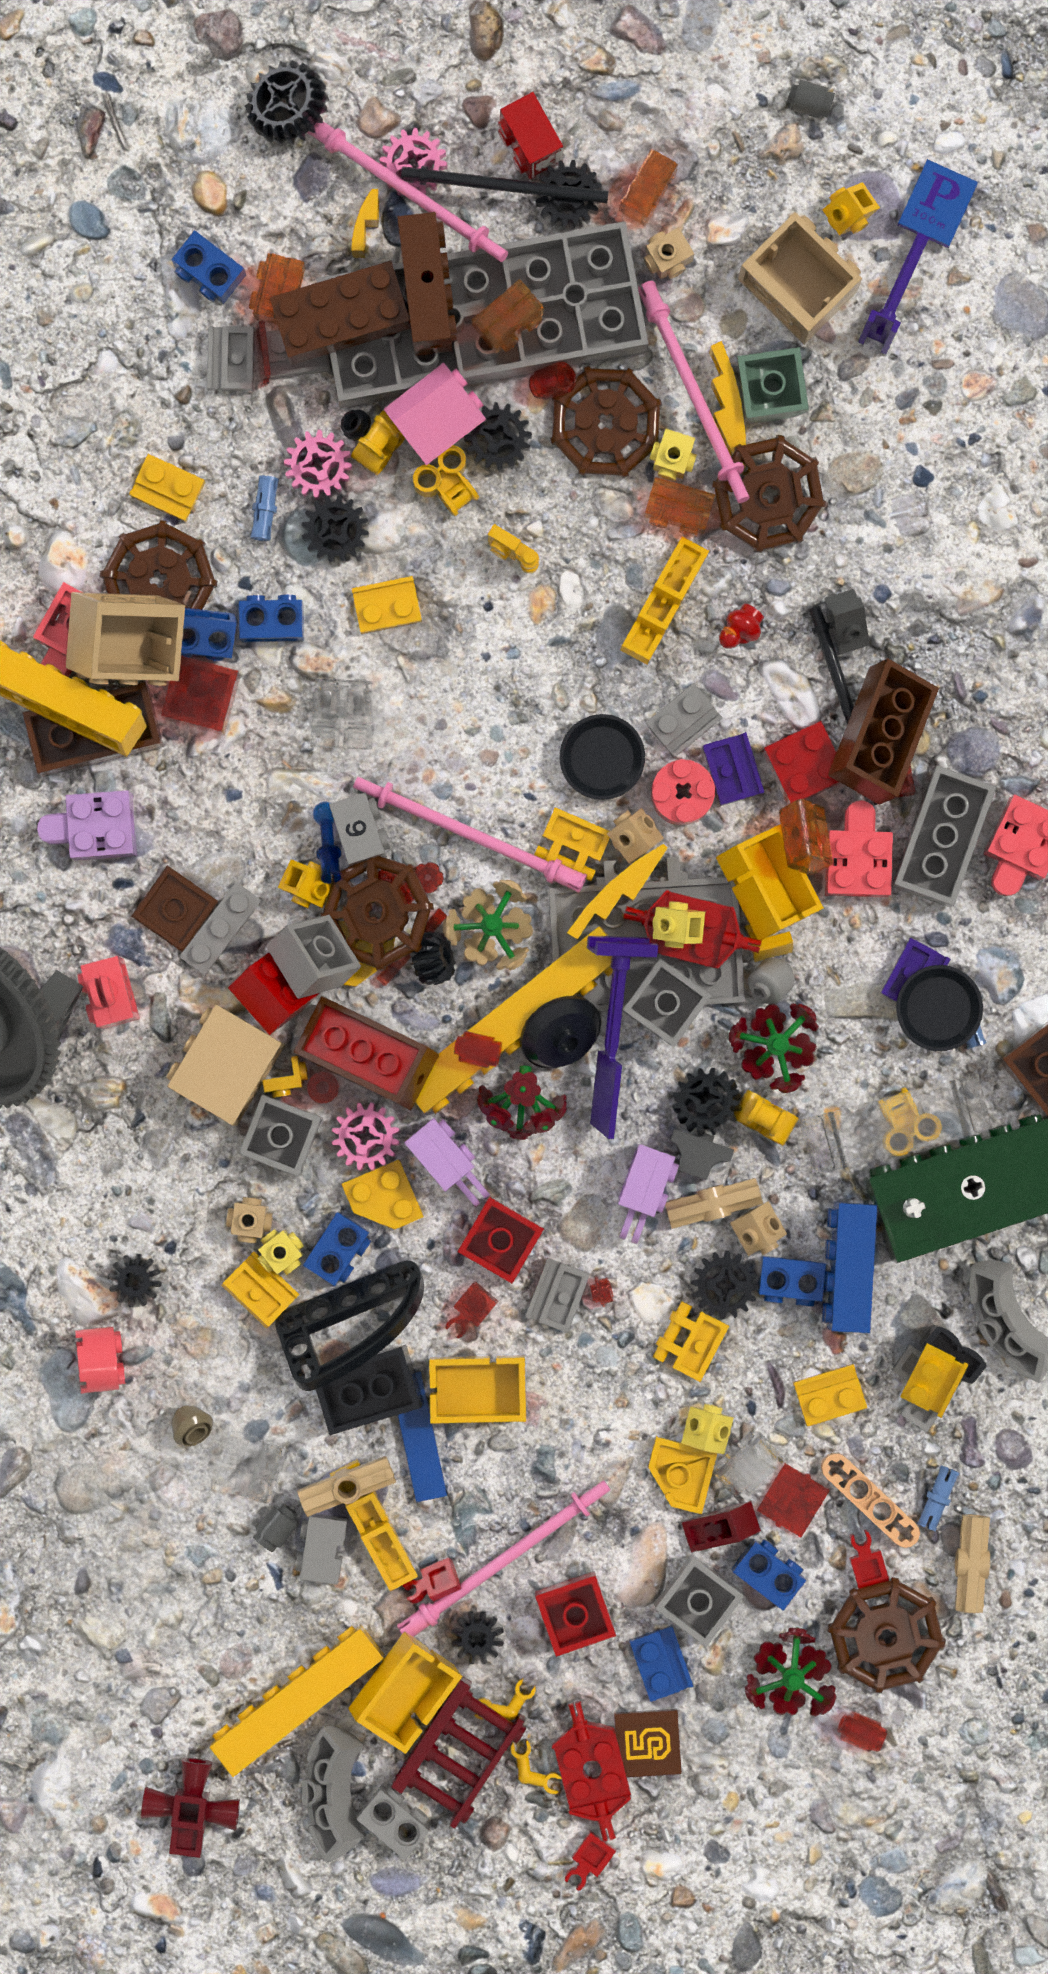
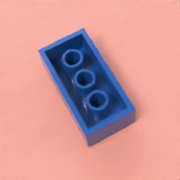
M834 1202L833 1208H828L827 1227L832 1228V1240H826L825 1259L830 1260V1272H825L824 1290L829 1292L828 1303H823L822 1322L827 1324V1328L831 1331L870 1333L877 1205Z

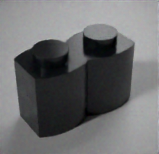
M932 1325L919 1341L923 1350L928 1343L956 1357V1361L962 1364L964 1362L969 1364L961 1379L964 1382L973 1384L987 1367L984 1359L976 1351L961 1345L959 1339L951 1331L941 1326Z

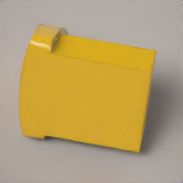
M751 925L744 926L747 937L757 939ZM790 931L763 939L761 946L749 943L751 946L760 948L759 953L752 952L754 962L792 953L793 940Z

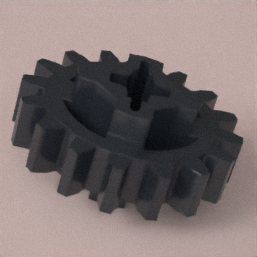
M562 160L559 161L557 170L549 165L547 167L549 176H539L540 183L602 190L601 183H593L597 177L596 172L587 174V164L585 163L580 169L576 168L575 160H571L569 167H565ZM565 176H574V177H577V178H576V179H569V178H565ZM548 196L536 199V207L544 206L541 211V217L545 218L550 215L551 226H554L558 221L562 222V230H566L568 223H572L575 229H579L580 220L589 224V213L597 215L599 212V208L594 205V203L599 204L598 202L588 201L585 206L584 201L551 197L549 201ZM562 210H563V211H570V212H572L573 214H563V213H560V212H561Z
M494 402L493 410L490 411L484 405L482 407V414L486 418L485 421L498 417L497 421L489 425L483 424L485 422L483 421L470 431L471 434L464 436V442L472 443L467 448L468 455L477 454L474 459L476 465L485 461V470L489 471L492 464L497 465L498 472H502L503 464H507L510 469H513V460L515 458L521 462L524 461L521 451H530V445L524 442L532 438V432L524 431L529 426V421H520L522 412L517 410L512 414L510 412V404L508 403L504 410L499 409L498 402ZM509 422L515 425L519 437L510 432L508 428ZM498 431L503 432L505 440L500 439L498 443H494L493 436L491 435H496ZM477 437L485 441L487 445L486 453L479 447ZM507 449L512 450L510 454L498 457L499 453Z
M341 495L337 496L336 502H331L329 496H325V504L322 506L317 501L313 502L316 511L306 510L305 514L310 521L301 523L302 528L309 531L302 535L303 541L312 542L307 547L308 551L313 552L317 549V559L322 560L326 555L328 556L329 564L334 563L335 557H340L343 564L346 563V555L348 554L353 558H357L355 549L357 547L365 549L366 547L361 538L369 537V531L362 529V527L369 524L368 518H359L364 512L362 507L354 510V500L350 499L344 504ZM330 510H341L345 513L334 515L330 513ZM320 519L322 530L315 536V525L317 520ZM356 523V535L353 541H351L348 536L349 529ZM331 524L337 527L342 525L340 527L341 535L337 536L335 533L329 535L331 532L329 526ZM329 544L340 545L342 549L331 550L325 547Z
M699 1068L698 1076L694 1077L688 1073L687 1078L689 1081L687 1083L678 1082L681 1092L673 1093L674 1100L677 1103L672 1106L675 1113L678 1114L677 1119L679 1123H686L685 1126L689 1132L697 1127L700 1136L704 1135L706 1129H709L712 1135H716L717 1127L720 1126L726 1131L728 1129L726 1125L728 1120L736 1122L737 1119L733 1111H741L742 1107L738 1100L742 1099L740 1091L736 1090L737 1084L735 1080H729L725 1071L717 1076L715 1068H711L709 1074H705L703 1069ZM718 1087L722 1088L727 1093V1096L719 1093ZM687 1107L696 1112V1117L689 1113Z
M725 1250L723 1258H719L716 1252H712V1261L709 1262L707 1259L702 1258L701 1261L704 1268H694L693 1270L699 1277L698 1279L690 1280V1284L698 1286V1290L692 1293V1297L702 1298L698 1307L701 1309L708 1305L709 1316H712L715 1311H719L720 1319H725L726 1312H730L736 1318L737 1309L741 1308L745 1312L749 1310L745 1304L747 1300L756 1301V1298L751 1295V1291L759 1289V1285L752 1283V1279H755L758 1274L757 1272H748L752 1263L748 1261L741 1264L742 1255L739 1253L734 1259H731L729 1250ZM720 1264V1270L712 1278L705 1277L711 1268ZM732 1265L741 1270L745 1280L736 1279L732 1274ZM725 1270H727L726 1275L728 1276V1281L733 1283V1288L727 1289L723 1300L722 1289L716 1287V1283L723 1280ZM704 1289L715 1292L718 1296L717 1304L708 1299ZM737 1292H744L739 1301L729 1305L730 1298Z

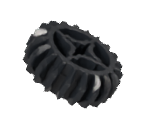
M293 60L287 65L285 62L280 61L277 69L269 65V72L266 75L259 73L260 81L258 83L250 82L254 92L246 94L249 101L245 105L246 111L249 114L247 118L256 133L263 136L266 141L270 143L275 141L281 146L287 141L289 144L294 145L296 137L305 141V133L308 131L316 133L314 125L316 123H323V118L320 114L328 112L325 103L329 101L328 94L325 92L326 85L320 79L319 74L315 70L310 69L308 65L304 63L299 65ZM282 99H285L292 107H289Z

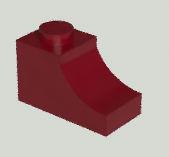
M751 1501L726 1506L720 1510L681 1522L691 1553L737 1543L761 1531Z

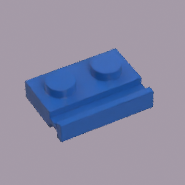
M672 1625L629 1640L650 1702L680 1692L686 1688L694 1687Z

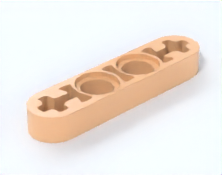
M834 1452L824 1457L821 1463V1470L824 1476L894 1543L904 1548L912 1547L917 1543L920 1531L916 1523L856 1466L840 1453ZM831 1460L834 1462L842 1460L841 1468L848 1475L851 1470L856 1472V1474L846 1480L843 1487L839 1485V1482L844 1479L835 1472L832 1475L828 1473L831 1469L828 1463ZM857 1480L864 1481L868 1487L866 1495L861 1498H855L850 1493L851 1484ZM879 1502H886L891 1509L889 1517L883 1520H879L873 1515V1508ZM897 1513L902 1516L897 1521L903 1527L912 1526L910 1530L912 1538L909 1540L905 1537L899 1540L900 1533L893 1525L890 1530L885 1528V1526L894 1521Z

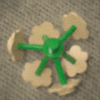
M500 880L493 883V887L496 888L495 892L503 897L496 911L492 904L494 896L486 894L481 888H476L471 892V896L468 895L463 898L462 903L464 907L461 910V914L465 919H473L476 923L460 924V919L455 909H450L449 916L443 921V933L448 941H451V945L456 946L457 941L461 939V931L482 929L483 933L477 932L473 934L472 938H467L464 941V947L466 948L464 957L468 961H476L480 966H484L487 961H495L498 957V952L494 949L496 943L493 939H489L490 936H495L506 953L500 959L501 962L497 964L496 968L498 970L504 968L514 970L524 963L529 949L527 947H518L511 950L506 940H512L515 944H520L523 938L527 939L532 936L533 928L530 925L531 916L524 914L523 910L518 907L512 908L509 915L503 916L502 919L500 918L509 900L514 903L527 900L519 884L512 880Z

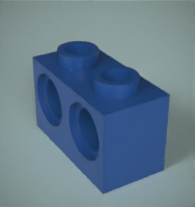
M195 230L171 259L176 268L174 273L188 284L191 280L201 287L199 292L211 302L217 299L224 304L246 276L245 269ZM193 254H199L203 257L201 264L195 267L189 266L187 259ZM217 273H224L228 276V279L223 285L217 286L211 283L212 277Z
M289 594L278 595V600H265V596L262 595L246 596V601H239V637L241 642L304 641L303 601L296 600V595ZM285 610H291L296 614L295 621L290 625H283L279 622V616ZM253 611L264 613V621L258 626H252L248 623V616Z
M185 608L183 629L189 628L193 630L194 635L189 639H182L181 657L190 658L195 654L204 655L206 659L212 661H223L224 658L232 659L237 624L235 613ZM215 632H222L226 635L224 640L217 643L209 640V637Z
M338 1211L303 1266L334 1286L338 1281L345 1283L354 1269L350 1265L352 1259L356 1254L362 1257L371 1243V1240L367 1238L370 1231ZM351 1228L355 1231L357 1239L354 1245L345 1246L340 1242L339 1234L342 1229ZM326 1255H334L338 1258L339 1268L336 1272L330 1273L324 1270L322 1260Z
M761 1256L759 1289L757 1293L764 1295V1301L783 1303V1297L796 1299V1305L814 1307L815 1301L822 1302L826 1263ZM773 1271H780L784 1276L783 1285L777 1289L770 1288L767 1283V1277ZM807 1274L812 1275L816 1282L814 1289L810 1292H802L799 1288L800 1278Z
M753 1539L731 1570L784 1611L806 1582L805 1577L801 1575L804 1569L790 1558L784 1562L776 1556L779 1550L767 1540L763 1539L759 1543L756 1539ZM756 1554L765 1556L767 1560L765 1567L761 1570H753L749 1566L751 1557ZM788 1574L791 1576L792 1582L787 1589L781 1590L775 1587L774 1582L778 1575Z

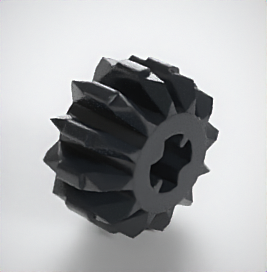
M438 931L425 932L421 941L422 948L420 951L410 953L412 958L411 965L414 966L415 975L419 977V981L422 984H443L445 981H449L455 973L454 965L456 962L453 957L454 951L451 949V942L447 940L444 933H439Z
M139 1253L135 1256L134 1264L129 1255L123 1256L126 1267L115 1262L113 1267L120 1274L108 1275V1279L118 1281L117 1285L109 1288L110 1292H115L119 1289L122 1291L116 1299L119 1303L126 1296H129V1307L135 1306L136 1297H138L139 1303L142 1306L147 1305L144 1293L150 1298L155 1299L158 1295L150 1287L162 1286V1281L153 1280L152 1276L161 1273L160 1268L150 1272L149 1268L154 1260L149 1258L144 1265H141L143 1257ZM131 1272H134L136 1276L141 1275L143 1281L139 1283L141 1285L139 1289L135 1285L130 1286L127 1279L132 1278L129 1275Z
M473 1610L468 1611L469 1622L461 1616L457 1619L458 1624L463 1629L452 1628L451 1634L461 1638L453 1640L451 1645L452 1647L463 1646L458 1652L457 1656L459 1658H463L467 1653H470L469 1664H474L476 1655H480L482 1664H486V1652L496 1658L498 1652L493 1646L502 1647L504 1645V1640L495 1637L504 1633L503 1627L492 1629L498 1620L496 1616L491 1617L486 1622L485 1610H481L480 1619H475V1613ZM474 1631L478 1634L480 1631H483L485 1633L483 1635L485 1642L476 1641L472 1643L470 1641L472 1640V1634L470 1633Z

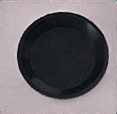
M596 714L578 721L567 732L560 748V766L566 781L575 791L591 799L609 800L624 795L638 782L645 765V749L640 735L628 722L613 715Z
M946 965L928 966L912 974L901 987L896 1003L897 1019L904 1034L916 1045L931 1051L952 1050L965 1044L978 1030L983 1015L982 996L975 982L963 971Z
M563 996L545 1003L529 1017L522 1029L520 1047L524 1056L533 1065L548 1069L567 1066L578 1061L591 1049L599 1036L601 1029L600 1013L591 1001L579 996Z

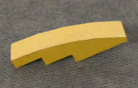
M720 341L711 345L709 349V354L719 374L718 377L712 379L711 388L721 407V410L713 414V419L730 456H732L735 446L739 443L746 445V433L742 402L734 371L724 345Z
M683 536L681 537L623 642L620 651L648 665L705 561L709 550Z
M664 844L660 845L636 860L611 880L586 906L566 934L578 940L593 915L605 921L622 895L633 902L668 847Z
M356 1459L346 1464L345 1466L331 1472L330 1477L334 1476L335 1473L341 1469H352L357 1466H360L361 1464L359 1460ZM345 1480L339 1484L338 1488L342 1492H350L354 1489L355 1483ZM373 1491L360 1496L354 1503L345 1504L364 1545L389 1591L417 1578L418 1574L376 1492Z

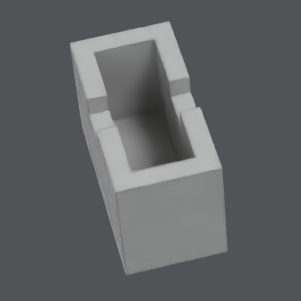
M314 1514L309 1516L308 1521H302L300 1539L305 1540L304 1552L298 1551L295 1568L296 1571H301L300 1580L338 1585L343 1556L337 1555L338 1546L343 1547L345 1544L348 1518Z

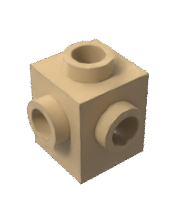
M678 227L667 234L662 231L652 236L648 240L649 244L646 245L645 250L646 256L643 258L651 274L657 273L660 279L667 276L673 279L686 270L685 266L693 262L694 252Z
M642 808L633 815L627 810L613 821L616 827L607 833L615 849L621 852L629 864L664 839L656 828L653 819Z
M243 1197L242 1202H235L234 1208H228L226 1227H231V1234L238 1235L237 1241L256 1243L257 1238L265 1237V1232H271L273 1213H268L269 1206L261 1205L262 1199ZM246 1214H250L254 1218V1224L250 1227L245 1226L242 1221Z
M769 1201L749 1210L730 1222L748 1256L759 1250L762 1255L767 1254L779 1247L777 1240L787 1235Z

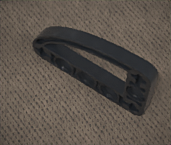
M401 1261L288 1308L275 1320V1327L292 1377L300 1389L312 1391L346 1375L382 1351L405 1329L416 1314L424 1294L423 1275L415 1262ZM406 1273H410L411 1278L409 1280H405L404 1275ZM394 1278L396 1286H392L391 1279ZM378 1283L386 1284L385 1290L380 1294L370 1293L374 1285ZM349 1295L357 1297L355 1303L351 1306L341 1305L345 1297ZM404 1296L395 1312L375 1332L350 1350L320 1365L310 1334ZM321 1307L328 1309L322 1318L316 1319L312 1317L316 1309ZM302 1316H306L308 1320L307 1323H304ZM293 1321L294 1327L288 1329V1323ZM299 1344L307 1345L306 1351L298 1356L291 1354L295 1346ZM306 1364L311 1371V1377L305 1379V1372L302 1368Z

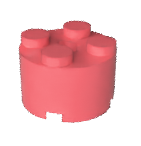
M685 759L670 762L661 768L651 788V800L656 813L666 822L675 825H689L701 820L709 811L715 797V785L710 773L699 763ZM687 786L690 798L683 797L678 799L676 797L678 793L676 787L683 788Z
M113 1327L75 1330L76 1338H82V1341L76 1342L80 1382H86V1385L80 1386L81 1394L119 1390V1385L125 1384L123 1362L117 1363L116 1353H122L120 1331H114Z

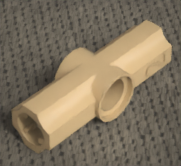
M752 1178L727 1186L722 1184L699 1190L694 1195L666 1202L665 1207L671 1229L702 1220L708 1222L731 1215V1212L763 1204L757 1180Z
M383 1456L352 1469H341L332 1477L298 1489L297 1493L306 1516L309 1517L342 1503H354L360 1496L396 1483V1479L387 1456ZM349 1480L355 1483V1487L350 1492H342L338 1488L339 1484Z
M962 1514L960 1546L957 1548L955 1555V1576L957 1577L956 1611L983 1613L985 1579H988L990 1570V1551L988 1550L989 1516Z

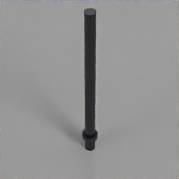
M423 165L421 168L402 166L401 179L420 181V185H426V182L606 204L609 192L606 190L429 170L428 166Z
M821 606L809 609L814 625L812 632L813 635L817 634L846 723L848 724L854 704L829 633L831 629L830 623H826Z

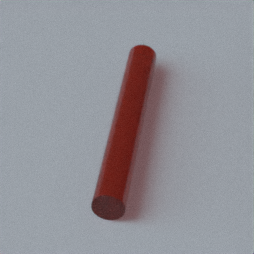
M440 908L428 919L424 933L434 932L446 919L447 915ZM410 954L388 965L386 970L382 971L376 979L386 986L411 958Z

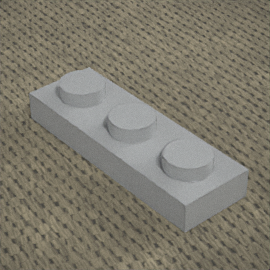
M235 882L179 957L206 976L262 900L238 882Z

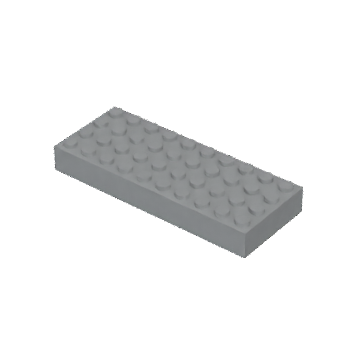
M626 222L498 244L508 251V255L503 262L498 261L481 248L476 252L466 250L447 254L450 279H445L444 284H451L454 310L448 311V316L455 315L457 341L452 342V351L415 356L412 331L409 329L330 353L340 409L398 398L442 363H445L451 372L457 369L468 383L467 385L647 352L648 339ZM403 262L395 263L393 268L410 320ZM351 272L316 278V282L318 283Z

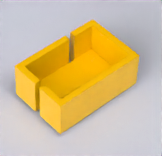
M781 824L739 843L716 856L727 881L733 880L736 885L732 887V890L758 940H763L824 908Z
M525 1355L496 1356V1362H490V1356L430 1357V1388L437 1387V1392L430 1393V1424L526 1422Z
M404 1631L348 1709L356 1722L406 1754L423 1731L412 1717V1714L415 1712L420 1721L427 1726L463 1676L453 1663L432 1649L430 1651L426 1645Z

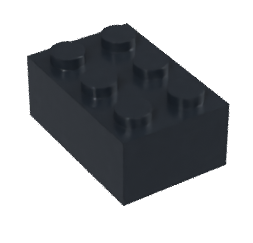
M406 1344L379 1352L353 1371L316 1389L329 1435L416 1410L425 1405Z

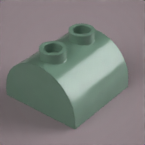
M800 347L737 356L747 421H777L808 412L809 406Z

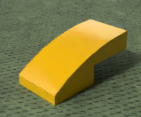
M371 189L358 213L352 237L351 252L353 258H365L366 227L379 228L378 189Z

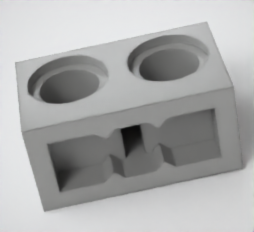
M381 1785L358 1812L356 1820L403 1860H406L430 1831V1824L427 1823L429 1818L419 1808L414 1807L411 1809L402 1802L405 1799L404 1796L391 1786L387 1789L384 1785ZM385 1802L391 1806L392 1813L382 1817L375 1812L374 1807L378 1803ZM404 1823H411L415 1826L417 1832L412 1837H404L400 1834L399 1827Z

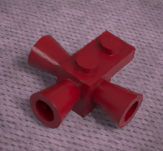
M182 1758L183 1789L178 1788L175 1796L145 1787L141 1819L172 1817L169 1854L201 1858L206 1821L236 1831L240 1799L209 1801L210 1792H205L204 1788L213 1762L199 1758Z

